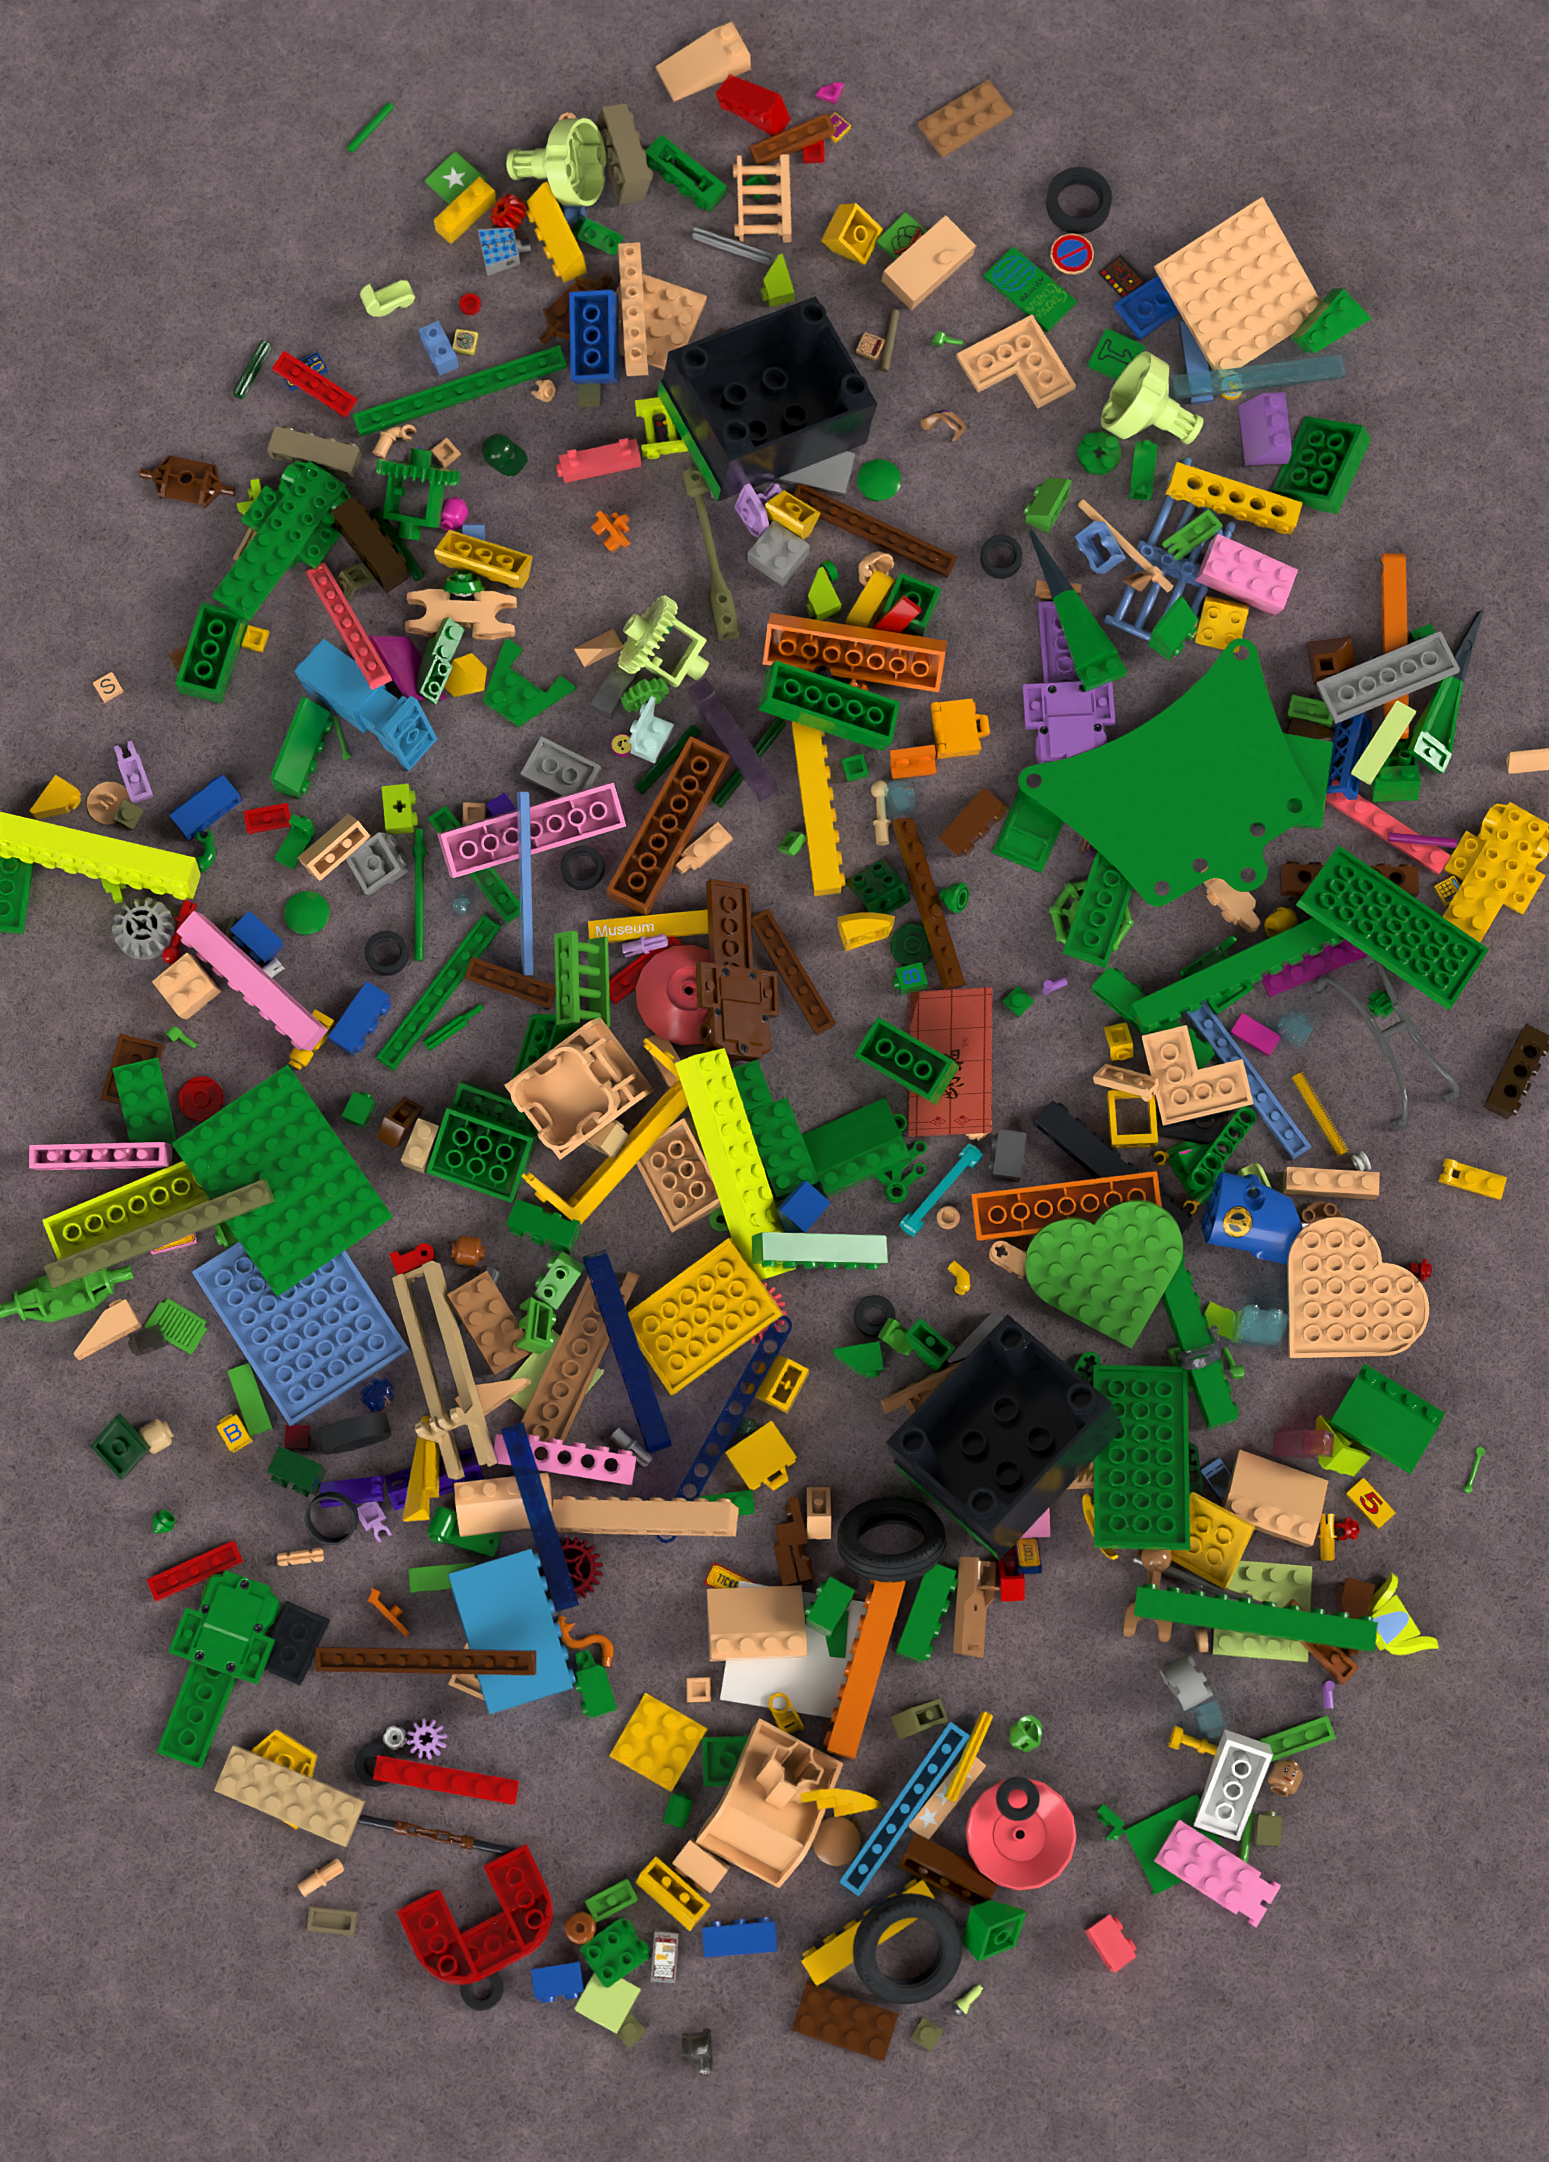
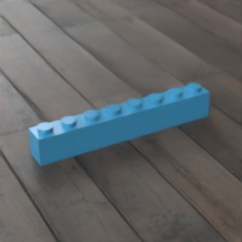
M952 1722L947 1725L839 1881L840 1884L858 1897L860 1896L970 1735Z

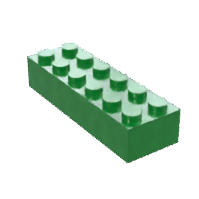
M775 660L766 670L758 710L883 751L892 743L900 702Z

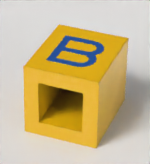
M237 1414L224 1417L219 1421L221 1424L216 1426L232 1453L253 1442Z

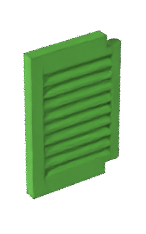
M167 1298L165 1303L159 1302L144 1326L190 1355L193 1354L208 1330L204 1327L207 1320Z

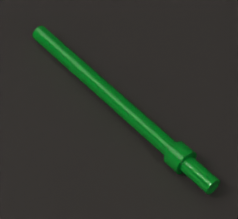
M415 829V846H413V857H415L414 961L421 962L424 961V857H426V846H424V829Z

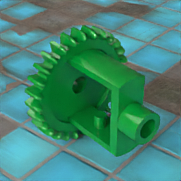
M410 448L408 461L377 458L376 472L384 476L388 474L383 518L400 521L398 537L420 540L422 526L439 528L445 486L447 484L449 486H457L460 482L461 471L430 465L432 451ZM408 476H412V480L415 481L416 477H419L422 483L425 478L429 479L430 489L426 518L399 513L401 496L406 494V488L402 487L403 478L406 480Z

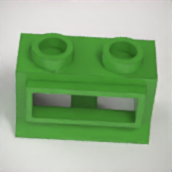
M530 1297L521 1303L519 1309L527 1310V1315L518 1324L519 1328L525 1329V1336L515 1342V1347L541 1354L553 1344L554 1336L551 1335V1327L556 1321V1314L553 1313V1307L549 1304ZM541 1314L538 1337H536L538 1315Z

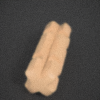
M315 1548L312 1551L309 1549L292 1551L290 1554H287V1552L277 1554L279 1566H288L289 1563L296 1565L311 1563L312 1560L314 1562L324 1560L322 1548Z

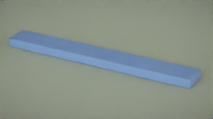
M517 792L521 972L523 975H533L530 800L528 792Z
M1208 1004L1201 1005L1202 1008L1194 1013L1186 1012V1016L1202 1038L1213 1047L1212 1051L1215 1052L1221 1064L1243 1059L1254 1103L1252 1106L1292 1161L1309 1150L1312 1146Z

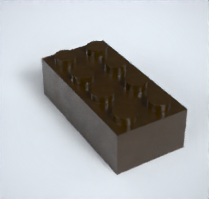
M352 496L331 511L335 526L387 594L408 580L406 560L400 551L395 552L392 547L393 543L388 535H382L379 530L381 527L375 518H369L365 505L361 501L357 502Z

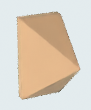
M611 629L574 648L585 668L624 647L615 630Z

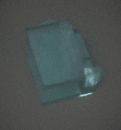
M1217 1700L1189 1710L1198 1715L1195 1719L1201 1733L1204 1732L1205 1735H1208L1209 1739L1222 1735L1221 1730L1227 1728Z

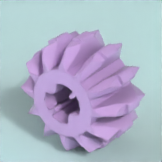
M422 1719L421 1728L416 1722L413 1724V1727L417 1730L416 1733L408 1730L407 1734L413 1736L414 1739L407 1740L406 1744H415L410 1752L413 1754L419 1750V1759H422L426 1752L427 1759L431 1760V1751L440 1756L441 1753L437 1747L446 1748V1744L439 1741L440 1739H446L447 1734H438L444 1727L439 1725L434 1729L436 1725L435 1720L432 1719L428 1727L427 1720ZM428 1733H431L432 1743H427L426 1746H423L422 1735L426 1736Z

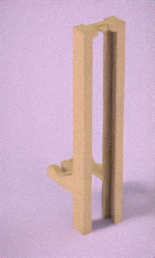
M430 1261L418 1269L393 1277V1284L431 1415L429 1426L426 1422L415 1424L417 1435L439 1443L448 1478L458 1480L465 1477L452 1429L461 1425H468L479 1465L487 1463V1466H492L496 1464L497 1459L453 1306L446 1296L448 1289L441 1265ZM424 1274L463 1410L460 1407L450 1409V1419L446 1412L410 1285L415 1282L414 1277L420 1278Z

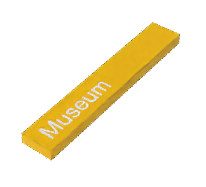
M698 910L588 921L589 939L608 937V943L636 941L643 936L648 938L664 934L666 937L708 934V911Z

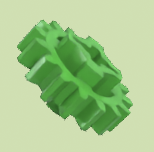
M653 678L651 681L644 679L635 686L628 689L629 692H625L624 696L621 697V702L625 711L632 712L634 710V712H637L641 709L644 702L648 703L651 696L655 698V705L661 703V699L667 697L666 694L669 693V688L662 678L658 680Z

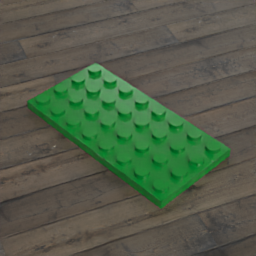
M1339 845L1296 904V906L1448 1011L1454 1005L1489 950L1486 946Z
M1093 1365V1387L1113 1403L1116 1415L1123 1427L1118 1435L1093 1460L1094 1548L1190 1550L1187 1367Z

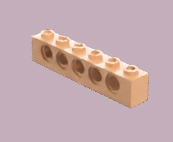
M640 242L618 244L626 373L627 376L649 375Z

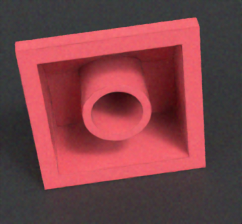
M1108 1914L1084 1931L1109 1971L1115 1973L1137 1957L1134 1953L1137 1948L1130 1937L1125 1939L1120 1931L1123 1929V1926L1116 1916L1112 1918Z

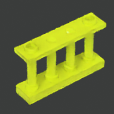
M659 397L635 400L637 417L641 416L644 418L647 444L641 445L642 457L656 459L662 454L689 451L684 441L678 440L676 427ZM663 413L666 416L669 442L656 443L653 416L654 414Z

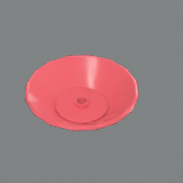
M696 945L672 946L656 954L642 969L636 985L637 1009L646 1026L661 1039H668L670 1042L681 1046L704 1044L700 1040L699 1031L708 1009L697 1007L696 963L700 961L710 963L708 949ZM690 988L693 993L688 995L684 990Z
M1031 1779L1028 1780L1034 1783L1040 1796L1039 1807L1033 1816L1023 1821H1013L1001 1814L996 1804V1794L1000 1785L1005 1781L1002 1780L985 1790L970 1810L965 1830L969 1854L979 1871L995 1884L1018 1891L1040 1888L1059 1877L1072 1858L1076 1842L1073 1814L1063 1797L1045 1783ZM1020 1789L1011 1791L1008 1797L1010 1805L1017 1809L1023 1808L1027 1803L1026 1793ZM1017 1830L1024 1832L1022 1839L1016 1838L1015 1833Z

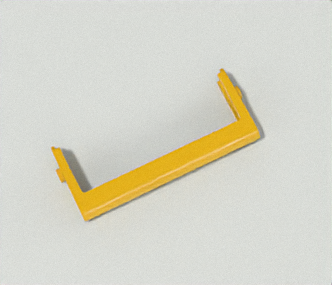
M647 1038L644 1039L646 1043L643 1046L677 1080L628 1134V1139L614 1158L608 1156L568 1201L559 1197L530 1172L527 1175L522 1174L525 1181L536 1190L534 1194L545 1203L548 1200L571 1221L573 1219L580 1221V1225L689 1106L676 1065L673 1062L675 1057L666 1049L661 1052Z

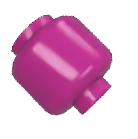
M457 497L447 498L443 500L440 526L447 531L459 530L468 516L466 503Z

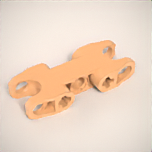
M426 589L407 593L408 604L422 605L427 609L423 618L405 621V630L408 633L435 637L443 618L449 617L460 626L472 628V637L475 639L494 640L515 636L514 625L500 623L495 618L496 613L501 609L517 608V598L495 591H481L480 593H475L474 601L450 600V593L448 591L444 592L441 589Z

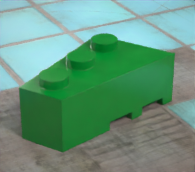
M1332 288L1290 338L1305 353H1316L1372 318L1344 288Z

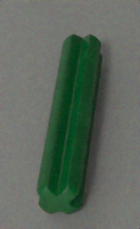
M261 340L233 390L235 397L239 399L245 398L272 348L269 342Z

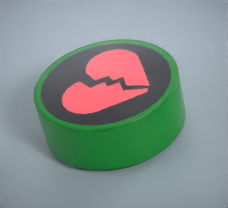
M830 560L820 563V568H824L831 583L838 579L837 569Z

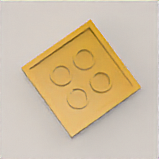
M1193 1492L1189 1496L1190 1550H1170L1171 1560L1225 1590L1231 1582L1255 1525Z
M645 1693L609 1756L672 1792L706 1733L707 1728Z

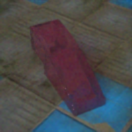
M1326 1430L1276 1432L1273 1438L1272 1456L1295 1458L1332 1457L1334 1433Z

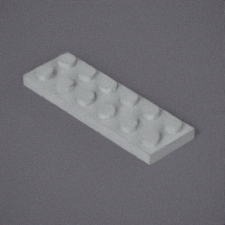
M1440 631L1319 681L1316 686L1336 724L1457 674L1460 668Z

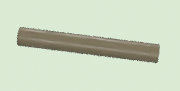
M892 309L890 312L880 371L889 372L899 317V311L896 309Z

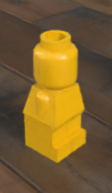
M316 1009L312 1016L327 1028L328 1031L311 1051L299 1050L294 1047L289 1055L291 1060L288 1064L299 1071L302 1067L308 1065L314 1055L313 1051L318 1050L326 1042L336 1026L333 1019Z

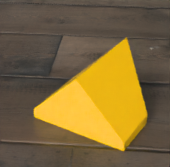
M473 653L454 659L451 663L453 668L444 688L454 698L484 691L487 668Z

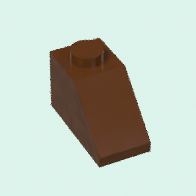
M403 1097L384 1117L377 1139L397 1149L408 1136L424 1107Z

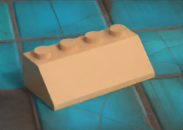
M548 1473L454 1483L460 1537L550 1527L553 1505Z

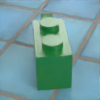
M589 1650L575 1654L578 1672H576L577 1678H575L576 1682H574L577 1693L582 1691L584 1701L580 1702L584 1716L589 1715L590 1719H594L618 1711L605 1668L596 1665Z

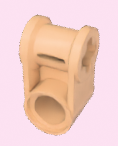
M1005 1241L995 1242L989 1251L991 1261L1006 1269L1009 1273H1016L1019 1275L1018 1278L1025 1279L1027 1252ZM1003 1248L1005 1255L1001 1257L996 1256V1250Z

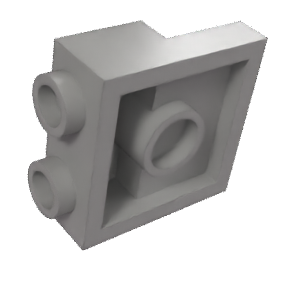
M377 833L346 858L348 865L366 895H371L387 883H393L408 872L406 867L408 861L402 853L398 854L395 849L397 842L390 834Z

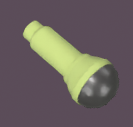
M977 1984L963 1998L954 2001L952 2005L953 2012L957 2016L966 2015L970 2007L969 2005L979 1996L983 1988Z

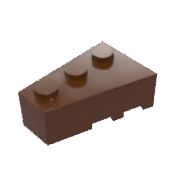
M983 788L938 838L957 856H967L975 848L974 844L979 839L982 840L990 832V828L999 822L1010 808L991 790Z

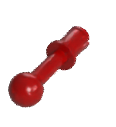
M183 900L179 915L174 919L178 924L171 944L162 952V958L167 964H174L180 959L178 948L182 937L176 931L189 915L195 911L196 903Z

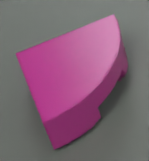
M833 82V84L821 87L817 91L816 97L836 104L844 83Z

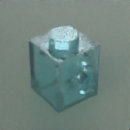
M896 780L887 784V787L884 788L885 799L894 818L915 810L913 799L916 796L912 786H907L905 780L901 782Z
M1291 1011L1288 1017L1284 1015L1277 1027L1281 1030L1278 1035L1297 1047L1302 1048L1314 1029L1315 1024L1308 1021V1017L1304 1014Z

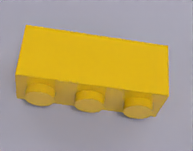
M478 177L434 219L436 232L452 244L497 202L495 190Z
M657 1857L640 1873L636 1881L637 1885L689 1931L692 1930L710 1907L706 1900Z

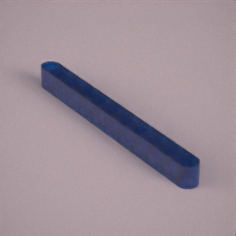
M781 1316L768 1327L674 1498H683L686 1501L694 1502L695 1498H699L791 1332L792 1322L787 1316ZM785 1321L788 1325V1330L783 1333L778 1332L775 1329L776 1322ZM767 1341L774 1342L777 1346L776 1351L767 1353L763 1348L764 1343ZM762 1362L765 1365V1371L761 1374L755 1373L752 1370L753 1363ZM750 1382L754 1387V1391L750 1394H744L740 1389L742 1383ZM737 1402L742 1406L740 1414L734 1415L730 1413L729 1406L732 1403ZM721 1423H727L731 1427V1432L728 1435L723 1436L719 1434L717 1428ZM709 1444H716L719 1447L718 1455L709 1456L706 1452V1447ZM699 1464L705 1465L708 1469V1473L704 1477H698L694 1472L695 1467ZM687 1485H692L696 1488V1495L692 1498H687L683 1494V1488ZM656 1535L661 1543L670 1544L676 1539L677 1535H673L668 1540L661 1538L660 1535Z

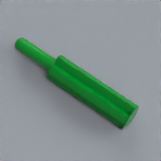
M478 1004L463 1016L461 1014L457 1015L422 1040L424 1046L429 1051L436 1048L467 1025L466 1021L482 1011L483 1006Z

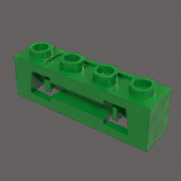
M662 134L646 149L648 168H651L652 171L657 170L662 174L661 177L666 183H673L677 186L681 195L692 198L694 204L700 210L705 209L710 213L727 195L725 184ZM672 159L676 161L675 165L699 183V189L695 186V182L672 165Z

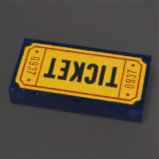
M1038 1537L1020 1538L1015 1543L1018 1574H1041L1042 1562Z

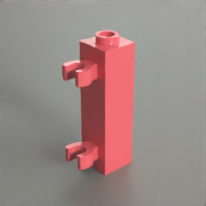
M628 438L620 439L618 443L577 452L576 449L569 450L567 454L559 455V464H556L558 477L563 476L564 483L641 467V457L636 439L628 440Z

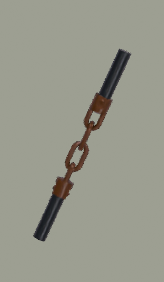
M361 1814L359 1819L360 1824L392 1830L394 1833L430 1838L445 1844H458L460 1848L469 1850L478 1849L506 1855L510 1849L509 1846L477 1840L472 1836H458L442 1830L421 1828L418 1825L400 1820L391 1821ZM408 1828H416L415 1833L408 1832ZM423 1831V1832L431 1833V1835L423 1834V1833H421V1832ZM438 1834L447 1835L448 1840L437 1838Z

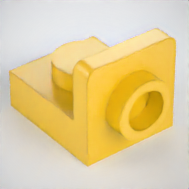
M1127 1023L1104 1027L1111 1061L1125 1060L1133 1057V1041Z

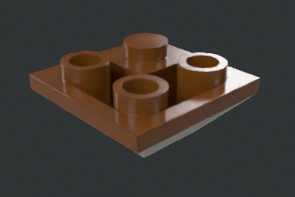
M1351 636L1306 642L1313 685H1317L1319 681L1356 666Z

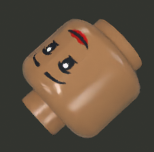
M1291 1759L1276 1762L1268 1777L1271 1790L1283 1797L1295 1794L1303 1779V1772L1299 1769V1764Z

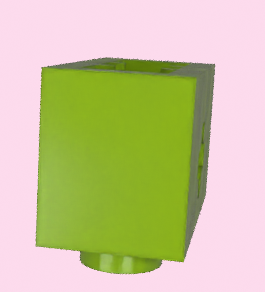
M409 783L382 786L387 835L414 833V826L418 825L417 812L412 811V804H416L415 791L410 790ZM399 806H403L402 812L398 813Z

